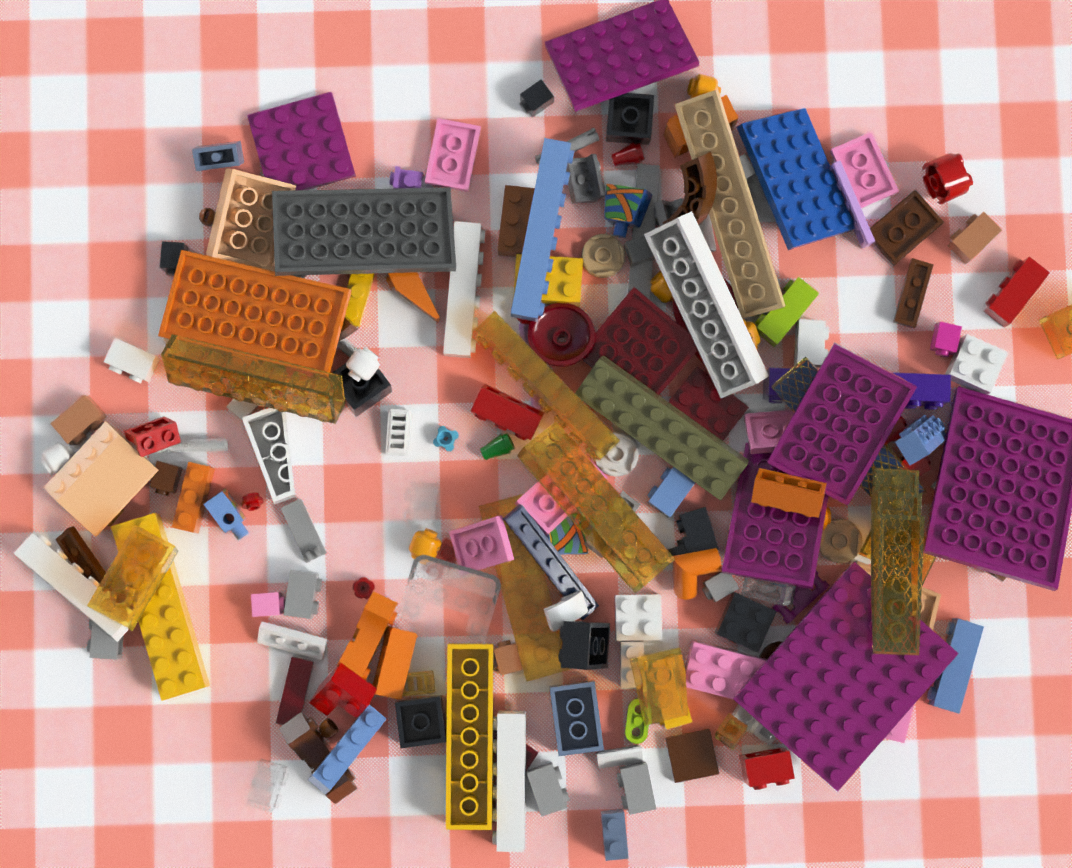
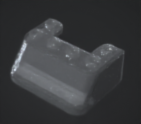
M420 555L413 561L396 618L416 621L422 617L426 603H431L470 615L466 626L467 635L472 640L485 644L501 590V582L494 575L428 555Z

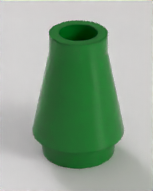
M501 433L487 445L480 448L484 459L488 460L510 454L515 449V446L508 433L504 435Z

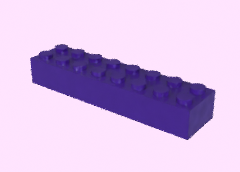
M769 368L766 370L769 376L763 380V399L769 400L771 404H782V401H785L783 393L790 395L791 404L799 405V398L802 399V397H799L798 390L806 393L805 384H808L804 382L803 375L805 374H803L802 369L801 373L796 372V369ZM809 369V374H810V376H808V377H810L811 382H812V378H814V377H811V373H810V369ZM794 372L795 379L790 378L788 376ZM892 372L917 386L905 409H916V407L924 406L925 410H938V408H942L944 404L950 402L951 375ZM795 373L802 375L803 382L796 380ZM787 378L788 385L781 382ZM788 378L795 380L796 387L789 385ZM796 381L804 384V390L797 388ZM778 384H780V387L783 384L788 386V388L797 389L798 396L791 394L790 388L789 393L782 391V387L781 390L774 388ZM775 390L780 391L782 393V398ZM791 395L798 397L799 404L792 402Z

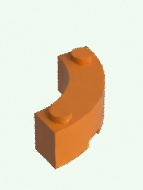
M373 591L353 634L352 639H355V641H349L337 666L341 662L364 680H367L371 669L368 667L389 624L393 625L398 615L395 612L397 602Z

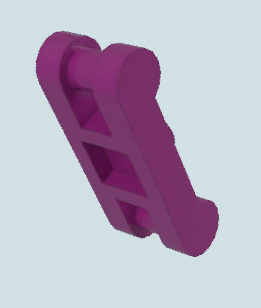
M817 571L814 579L815 589L811 591L809 588L793 586L772 606L773 610L783 616V621L786 624L790 623L804 608L830 586L826 580L823 581L818 576L819 573ZM788 602L794 606L791 611L785 606Z

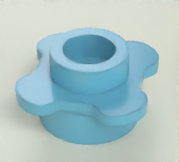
M440 426L437 438L433 440V444L436 447L441 446L445 448L446 451H452L454 449L453 444L458 439L459 434L455 430L450 431L445 426Z

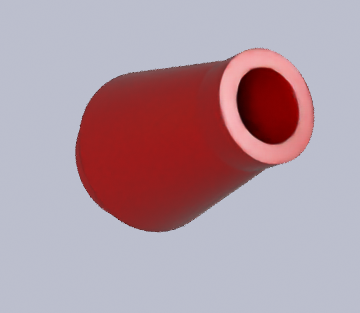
M633 142L620 151L611 154L615 167L639 164L640 161L645 160L640 143L635 144Z

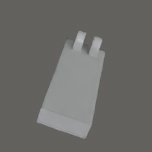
M299 499L282 507L281 511L305 562L308 563L327 554L303 500Z

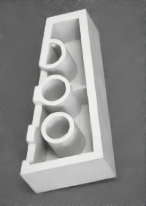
M284 402L242 418L274 505L295 497Z

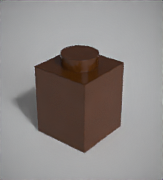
M157 461L155 467L159 471L152 477L150 487L156 488L155 493L168 496L169 492L176 493L183 468Z

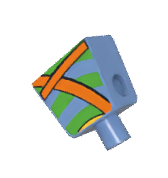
M224 489L204 503V506L224 533L231 530L237 540H240L249 533L242 523L246 517L227 489ZM226 514H232L234 521H228Z
M581 511L568 515L546 536L560 555L588 554V548L584 545L586 537Z

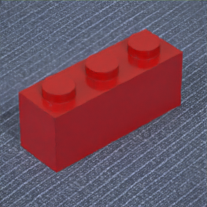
M1030 256L1023 261L1019 259L1012 267L1014 272L1010 278L1006 276L998 286L1001 288L996 295L993 293L985 302L987 307L983 312L1004 328L1013 322L1050 274L1047 269Z
M487 384L481 387L471 409V412L475 413L474 416L483 421L488 419L494 422L497 428L504 431L508 429L514 432L517 438L525 441L533 438L545 412Z

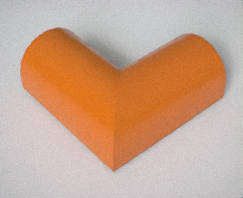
M717 548L673 556L674 593L678 598L689 600L697 595L698 575L721 571V559Z

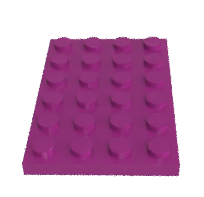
M658 0L544 42L545 48L575 112L699 66V60L669 0Z
M834 342L768 458L767 463L789 475L827 483L825 494L848 506L917 386Z
M746 442L743 456L749 462L739 476L722 573L813 589L829 496L827 494L824 495L819 518L807 517L800 513L786 512L778 508L761 506L751 502L754 482L759 468L784 474L787 473L767 463L771 453L751 454L749 443Z

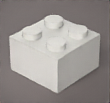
M966 334L960 338L957 352L953 354L945 375H951L952 382L970 390L989 394L993 390L1009 352Z
M661 594L614 595L616 641L662 640Z

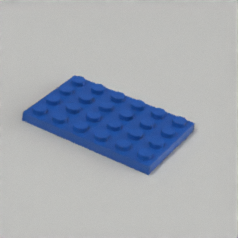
M806 108L741 123L736 127L788 250L855 229L852 216L845 206L841 190L839 191L836 185L835 176L829 169V162Z

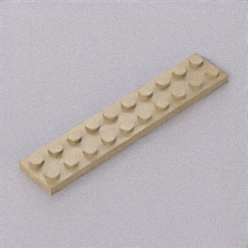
M717 89L674 104L691 159L709 152L712 153L714 159L717 189L709 216L742 319L785 307L719 90Z

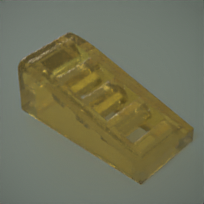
M434 671L408 673V691H405L404 687L402 696L435 693ZM413 677H416L417 690H415Z

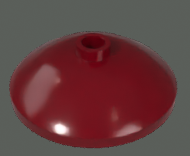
M550 304L544 307L543 317L538 316L537 322L531 321L529 324L528 342L532 352L539 360L551 366L566 367L580 362L589 354L594 344L595 330L591 318L584 310L573 304ZM559 338H565L566 341L563 342V343H560V342H558V339H559Z

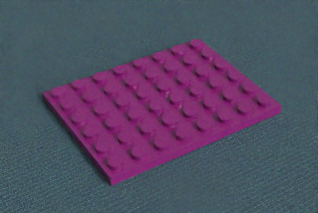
M958 386L953 399L922 553L1056 591L1059 587L1072 513V419Z
M854 561L733 698L837 792L959 654L916 615L915 620L913 617H907L908 620L914 623L916 628L914 641L916 640V653L909 652L910 649H906L907 652H892L893 648L890 652L883 651L882 649L881 651H875L877 645L873 648V638L875 639L873 624L875 625L872 620V608L874 609L872 590L877 585V581L872 588L873 577ZM882 586L881 589H879V593L881 592V594H882V595H881V601H882V603H881L880 607H881V609H882L883 612H884V615H883L882 619H880V617L878 616V618H879V620H880V623H882V620H883L884 616L886 615L885 610H884V607H883V600H882L883 589H884L883 586ZM891 602L898 609L897 604ZM904 606L903 611H902V615L899 617V619H898V620H895V621H897V624L899 623L901 617L903 616L904 611H905L906 609L908 610V608H907L906 606ZM886 615V617H887V619H888V621H889L888 624H887V626H886V628H887L888 625H889V623L891 624L890 621H893V620L889 619L888 616ZM908 620L906 621L904 627L902 628V631H903L904 633H905V631H904L903 629L905 628L906 624H908ZM896 626L893 627V631H892L891 635L893 634L894 631L896 632V630H895ZM901 633L899 635L897 634L898 638L896 642L898 641V639H900ZM906 640L904 641V643L902 642L903 645H902L901 649L903 648V646L905 647L904 644H905Z

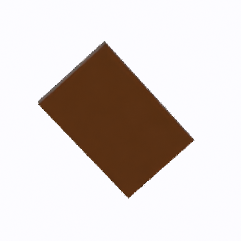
M914 190L870 228L875 239L873 244L894 266L940 227L944 221L922 196Z

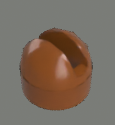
M211 208L202 209L199 213L200 222L205 226H212L216 212ZM210 211L207 221H204L206 213Z
M330 718L322 721L318 729L324 738H331L339 731L336 724Z

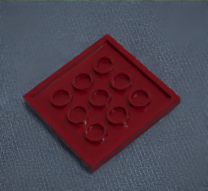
M633 287L596 331L593 347L583 361L593 368L599 358L604 355L660 395L698 349L689 332L637 288Z

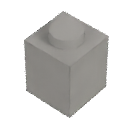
M722 571L702 582L705 586L702 588L703 593L708 600L712 599L713 602H717L739 589L732 575L724 574Z

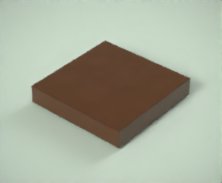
M710 729L665 738L674 783L719 774Z

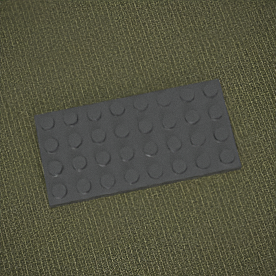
M451 187L272 191L275 276L456 271Z

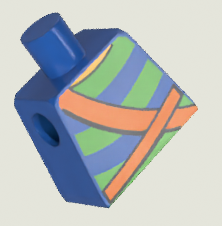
M606 184L604 218L608 222L615 224L613 236L626 238L628 226L636 228L641 226L653 194L646 189Z

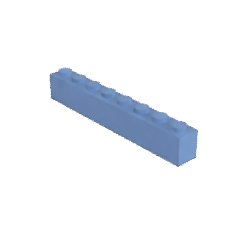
M544 138L511 308V317L537 322L538 316L543 317L545 303H541L542 294L547 295L549 281H545L547 272L551 273L554 259L549 258L551 250H556L558 239L554 237L555 228L560 229L562 216L558 215L559 207H564L566 194L562 193L563 185L568 186L570 172H566L567 164H572L574 150H570V142Z

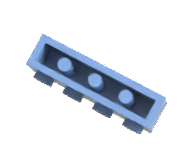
M924 415L899 433L900 438L895 443L909 465L929 455L946 440L945 426L934 415L929 418Z

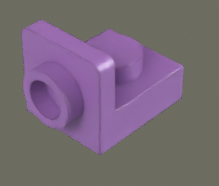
M395 166V172L390 174V185H393V189L421 188L423 172L403 170L400 166Z

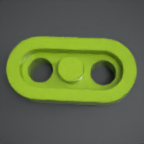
M643 698L633 699L627 709L625 736L634 744L644 742L648 736L651 707ZM637 705L643 706L641 713L635 712ZM633 728H639L640 734L634 736L632 734Z

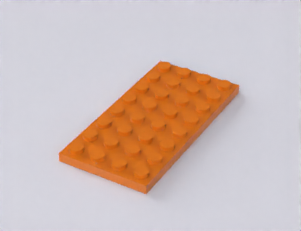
M181 250L158 336L329 378L352 290L292 275L275 276V271Z

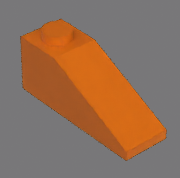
M417 272L388 273L389 276L385 277L390 289L395 288L399 295L434 321H441Z

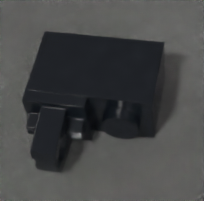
M706 507L678 515L679 520L676 521L679 533H684L685 537L677 540V547L667 549L669 558L714 548L719 550Z

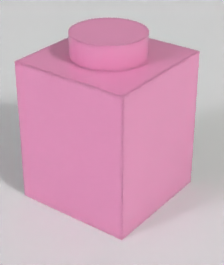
M281 592L251 594L252 617L283 615L282 610L285 607V596L282 597Z

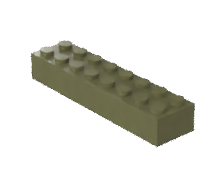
M604 355L599 358L574 394L720 501L749 462L746 457Z

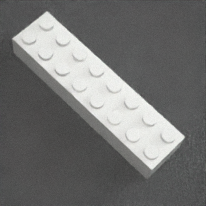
M687 213L644 234L720 398L753 386L767 378L769 375L693 213Z

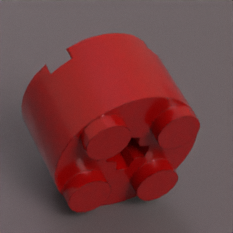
M959 153L945 154L925 163L922 167V171L926 169V175L923 176L925 188L932 199L937 198L940 200L937 202L938 204H944L966 194L969 191V187L973 185L972 176L967 173L963 157Z

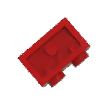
M165 416L124 431L126 439L136 444L140 457L181 442L177 423Z

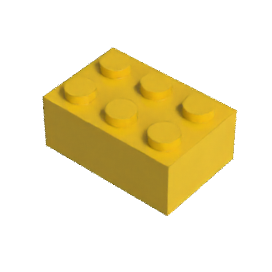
M516 254L514 293L522 254ZM550 256L549 259H554L551 273L547 272L545 281H549L547 295L542 294L541 303H545V305L569 303L580 307L583 258Z

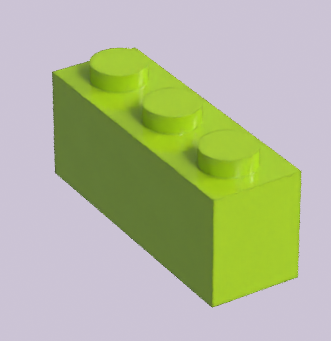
M800 277L795 281L790 279L783 288L785 291L783 295L785 307L772 310L767 315L762 313L755 322L758 325L756 328L759 335L773 347L782 340L820 294Z

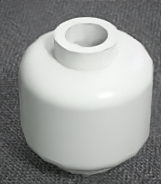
M366 347L356 349L346 362V367L350 370L348 375L358 382L360 379L370 380L380 366L379 357Z
M57 442L42 453L43 459L41 462L47 471L53 475L72 458L75 452L69 444L64 447L62 443Z

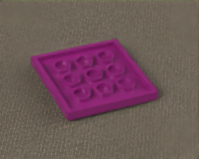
M332 91L247 115L265 178L296 185L295 190H310L356 177Z

